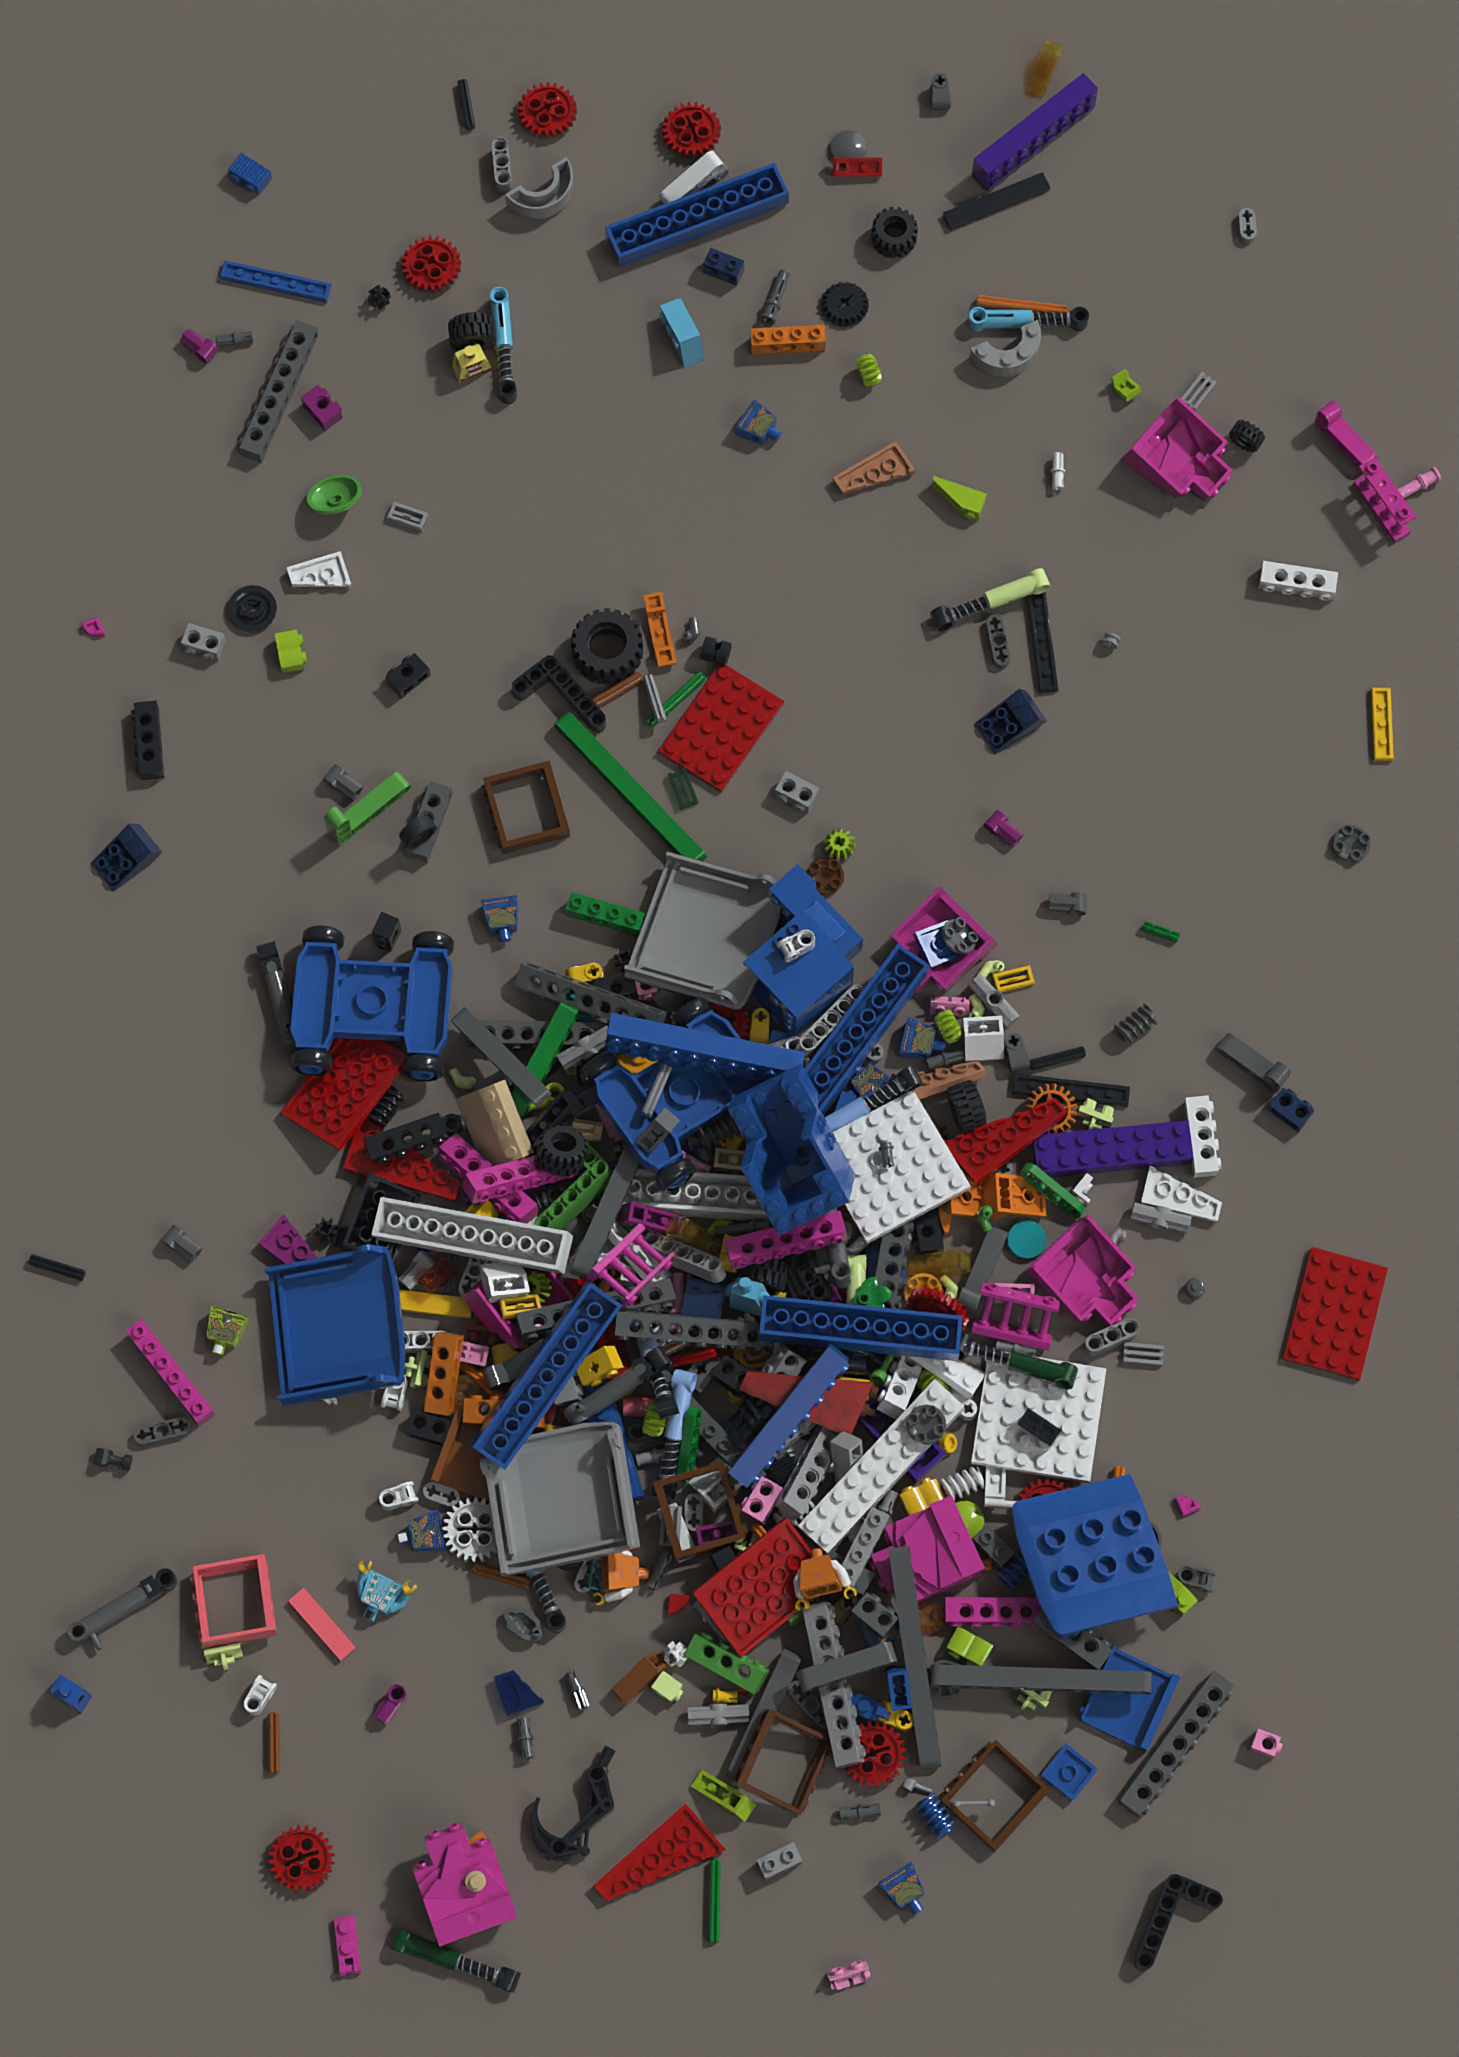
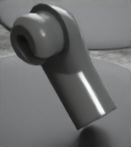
M697 617L689 618L690 629L686 633H682V640L685 643H692L700 635Z

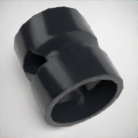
M706 636L702 645L700 659L708 662L714 660L715 664L726 666L732 643L724 640L718 642L716 638Z

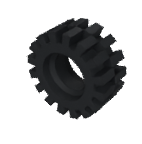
M1238 420L1229 432L1232 442L1237 443L1238 447L1241 446V449H1246L1247 452H1257L1265 440V435L1260 431V428H1256L1254 424H1250L1249 421L1245 422V420Z

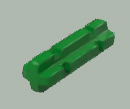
M1145 921L1142 928L1143 932H1152V935L1164 939L1169 938L1172 942H1177L1180 936V932L1176 930L1170 931V928L1158 924L1153 925L1149 921Z

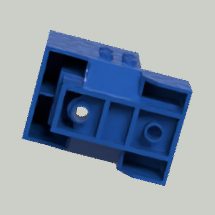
M797 864L769 888L770 901L775 906L779 905L782 908L778 923L782 928L743 961V965L747 966L758 978V982L751 994L770 1013V1018L775 1023L779 1022L783 1026L782 1030L790 1033L792 1037L800 1036L852 986L854 966L849 961L860 953L863 947V938L816 890V882ZM802 930L812 931L815 936V947L797 959L785 962V956L781 949L777 947V943ZM805 937L801 940V942L803 944H809L811 942V939Z
M802 1064L732 1097L728 1109L747 1143L740 1168L778 1235L848 1203L855 1173L848 1163L835 1135L818 1108L819 1099L815 1087ZM805 1147L808 1149V1152L802 1153L799 1151V1148Z

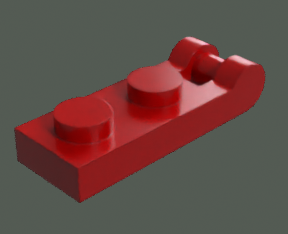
M831 157V163H833L831 176H882V157ZM840 163H845V170H840Z

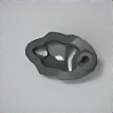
M507 1608L504 1611L507 1628L515 1633L518 1638L531 1642L541 1638L543 1634L541 1622L525 1608Z

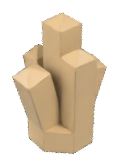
M574 1119L568 1125L569 1128L574 1127L576 1131H580L582 1136H585L587 1142L600 1143L603 1122Z

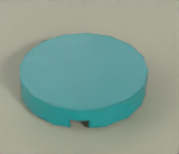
M1029 1220L1020 1221L1013 1225L1007 1238L1008 1247L1012 1254L1024 1260H1030L1041 1255L1047 1241L1043 1228L1036 1222Z

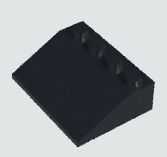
M371 1172L361 1173L334 1246L346 1252L355 1251L357 1247L362 1245L383 1246L390 1251L394 1265L402 1244L378 1240L372 1236L380 1198L384 1197L417 1203L420 1195Z

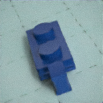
M852 1691L851 1702L856 1708L857 1716L870 1721H876L877 1717L885 1720L889 1719L891 1712L882 1708L883 1704L881 1702ZM841 1699L836 1703V1708L838 1709L843 1705Z

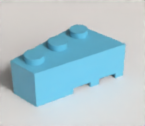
M681 298L660 305V321L662 324H665L666 332L671 337L683 366L687 367L705 360L700 333Z

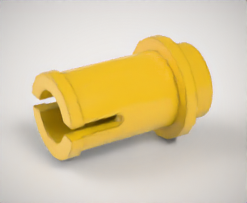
M719 1688L713 1690L712 1702L716 1704H737V1690L725 1691L719 1690Z

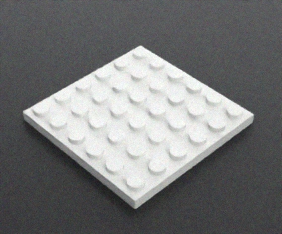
M914 1090L833 1132L855 1173L850 1201L844 1205L867 1244L971 1189L969 1182ZM882 1142H891L894 1146L892 1152L895 1166L888 1168V1165L887 1168L882 1167L881 1151L878 1149Z
M1041 1358V1359L1048 1360V1361H1051V1362H1055V1363H1058V1364H1060V1363H1062V1362H1065V1361H1059V1360ZM988 1360L985 1369L971 1464L1090 1484L1106 1368L1072 1363L1078 1368L1076 1380L1072 1389L1064 1390L1057 1387L1053 1382L1008 1370L1007 1365L1001 1366L998 1362L993 1363V1361ZM1028 1408L1062 1430V1434L1056 1439L1053 1446H1048L1017 1425Z

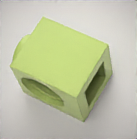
M662 1671L652 1685L651 1690L672 1704L674 1700L677 1702L682 1696L683 1691L681 1689L683 1685Z

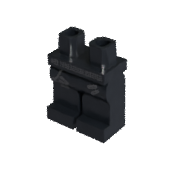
M747 1396L744 1400L745 1402L738 1407V1411L730 1419L724 1418L720 1422L733 1444L742 1451L748 1447L776 1412L768 1402L757 1397L752 1399Z

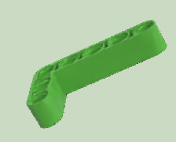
M395 772L344 814L337 807L331 808L324 815L327 831L340 845L344 844L410 790L411 785L399 772Z
M589 1143L584 1161V1166L588 1170L535 1220L534 1225L563 1230L607 1187L614 1170Z

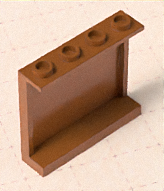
M458 1405L431 1481L453 1488L460 1493L477 1497L480 1500L485 1498L486 1502L490 1503L486 1476L482 1474L480 1468V1458L484 1455L470 1444L484 1424L463 1423L464 1407Z

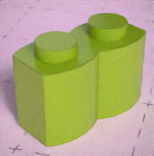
M297 629L275 633L282 673L305 669L304 663H307L306 653L301 652V646L304 645L302 634L298 635Z
M960 1627L956 1628L946 1647V1650L949 1651V1656L957 1660L962 1658L967 1661L966 1665L984 1666L993 1649L992 1644Z

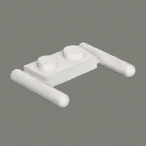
M985 1466L984 1507L1012 1509L1013 1504L1017 1502L1005 1500V1469Z

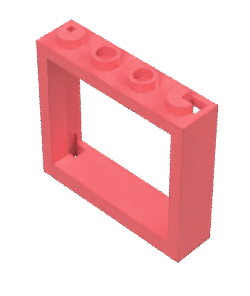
M265 1554L193 1566L194 1574H191V1584L196 1588V1592L193 1593V1600L195 1605L198 1604V1611L195 1612L197 1624L200 1623L201 1630H198L199 1643L203 1642L205 1649L277 1636L268 1564ZM258 1568L266 1627L210 1637L202 1578Z

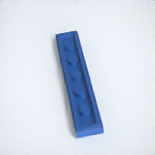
M225 260L220 274V280L326 303L332 287L331 283Z

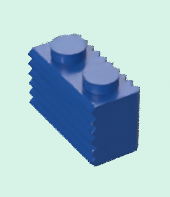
M240 153L228 168L230 179L237 184L239 182L242 183L251 193L261 194L272 179L269 169L258 164L243 153Z

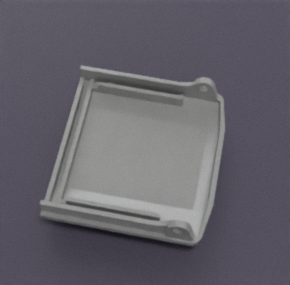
M667 852L666 864L629 964L624 967V978L692 998H704L710 1003L730 1009H741L758 982V978L747 966L743 965V961L775 934L780 920L782 908L779 905L775 906L769 899V888L777 881L767 874L749 875Z
M614 1422L582 1423L532 1434L505 1470L486 1456L480 1458V1468L487 1480L501 1576L538 1571L640 1547L622 1429L619 1424Z

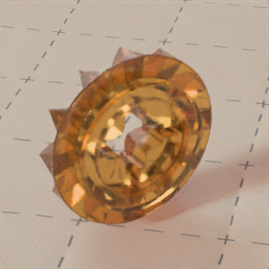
M468 1375L458 1376L455 1404L464 1407V1398L470 1399V1395L480 1394L479 1384ZM460 1384L464 1388H470L468 1390V1398L464 1394H459L461 1392Z
M931 1601L920 1603L918 1607L922 1633L932 1634L937 1632L944 1623L943 1610L938 1604ZM933 1610L932 1618L934 1621L929 1620L924 1625L925 1616L921 1612L929 1614Z

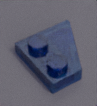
M514 1670L494 1676L506 1716L544 1703L543 1699L539 1698L531 1690V1687L520 1679V1676Z

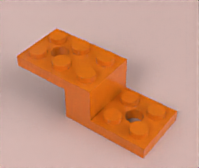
M994 1173L978 1185L970 1177H966L971 1186V1189L964 1192L967 1195V1201L963 1199L962 1194L947 1201V1215L977 1218L980 1208L988 1205L993 1210L992 1216L989 1218L991 1220H998L1008 1215L1046 1217L1045 1196L1019 1175ZM1025 1192L1029 1195V1201L1024 1196Z

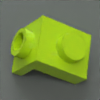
M1123 369L1111 378L1114 391L1127 402L1142 392L1141 387L1129 377L1126 369Z

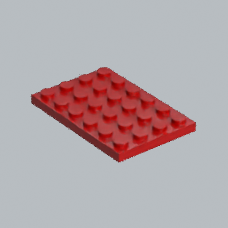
M718 665L662 744L658 754L722 793L784 705V700L731 667Z
M337 1038L328 1050V1054L333 1058L331 1072L323 1076H308L282 1109L281 1115L341 1152L400 1074L402 1062L408 1057L382 1040Z
M1311 1247L1282 1360L1360 1381L1388 1267Z
M786 1517L692 1592L693 1596L740 1657L799 1611L795 1607L798 1598L795 1595L793 1580L801 1568V1562L811 1559V1549ZM803 1602L800 1603L801 1608L805 1606Z

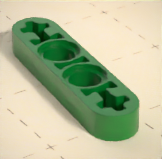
M1032 1163L1024 1165L1020 1174L1028 1183L1069 1216L1077 1219L1081 1217L1085 1210L1082 1202Z
M693 1406L688 1408L685 1416L677 1475L694 1470L702 1410Z

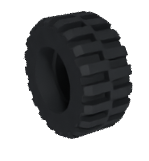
M604 608L603 612H599V609L593 611V615L588 613L583 616L584 621H578L576 629H573L571 639L572 659H574L576 668H580V673L583 676L588 675L589 680L593 682L595 679L599 680V684H605V681L615 684L618 679L620 681L626 679L627 674L629 676L633 675L635 668H638L641 664L640 659L643 658L642 632L638 628L636 621L630 620V616L626 613L621 615L620 610L615 609L614 612H611L610 608ZM614 634L624 641L625 649L617 657L602 659L591 653L589 645L599 635Z

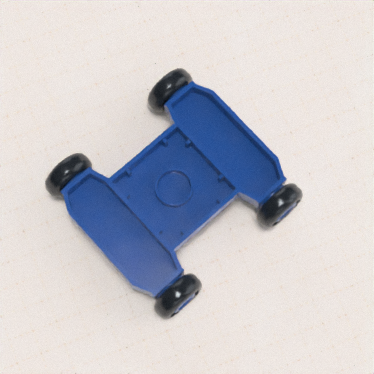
M324 925L311 926L305 929L302 935V943L305 947L297 957L290 1028L297 1050L290 1059V1066L293 1071L305 1076H323L330 1073L333 1067V1058L328 1054V1050L334 1038L405 1041L408 1057L403 1060L401 1065V1072L405 1077L419 1082H432L440 1079L444 1074V1064L439 1059V1056L448 1042L453 966L448 956L454 950L452 937L438 931H424L416 934L412 940V949L415 953L410 963L340 960L338 951L343 948L345 939L340 930Z
M697 998L688 1002L672 1018V1025L741 1039L728 1020L714 1013L711 1010V1005L704 998ZM605 1052L596 1056L582 1068L580 1079L586 1086L594 1087L598 1105L638 1162L654 1172L656 1175L655 1185L662 1193H669L678 1189L695 1173V1166L692 1161L683 1158L684 1153L681 1150L679 1141L728 1113L732 1097L762 1083L756 1080L746 1081L736 1076L727 1077L717 1072L707 1073L697 1068L688 1069L678 1064L669 1065L672 1068L653 1114L648 1118L643 1116L641 1112L662 1064L667 1063L657 1061L633 1075L621 1066L616 1054ZM664 1108H667L680 1121L656 1149L649 1154L635 1141Z

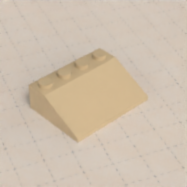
M505 1080L456 1099L476 1151L493 1166L515 1161L534 1153Z

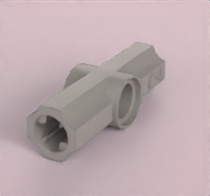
M981 973L968 984L973 992L984 1002L986 1009L992 1011L996 1016H1002L1003 1024L1006 1027H1009L1019 1018L1020 1015L1004 999L1003 994L996 990ZM989 998H997L998 1004H992Z
M606 1025L590 1036L587 1035L574 1043V1046L557 1055L564 1069L567 1070L581 1060H586L599 1052L598 1050L604 1047L608 1026Z
M1134 1202L1130 1220L1150 1224L1151 1227L1158 1230L1170 1229L1188 1234L1192 1216L1172 1212L1171 1209L1163 1206L1151 1207Z
M711 1704L708 1707L688 1708V1726L710 1725L718 1727L733 1723H749V1707L745 1704L728 1706L727 1704Z

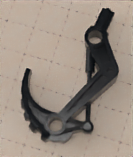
M604 1746L597 1762H593L588 1769L587 1814L563 1838L554 1836L543 1828L538 1818V1807L541 1798H536L531 1813L530 1829L533 1833L532 1839L534 1843L537 1842L538 1844L536 1847L538 1852H544L547 1855L546 1860L549 1862L553 1860L566 1863L574 1855L581 1854L583 1857H587L590 1854L588 1847L589 1830L611 1814L615 1808L608 1780L609 1770L607 1769L616 1752L612 1748ZM594 1770H600L603 1773L599 1780L591 1777V1773ZM596 1796L598 1804L592 1809V1804H594ZM585 1834L584 1846L581 1847L574 1844ZM562 1843L565 1846L562 1853H555L553 1850L555 1844Z

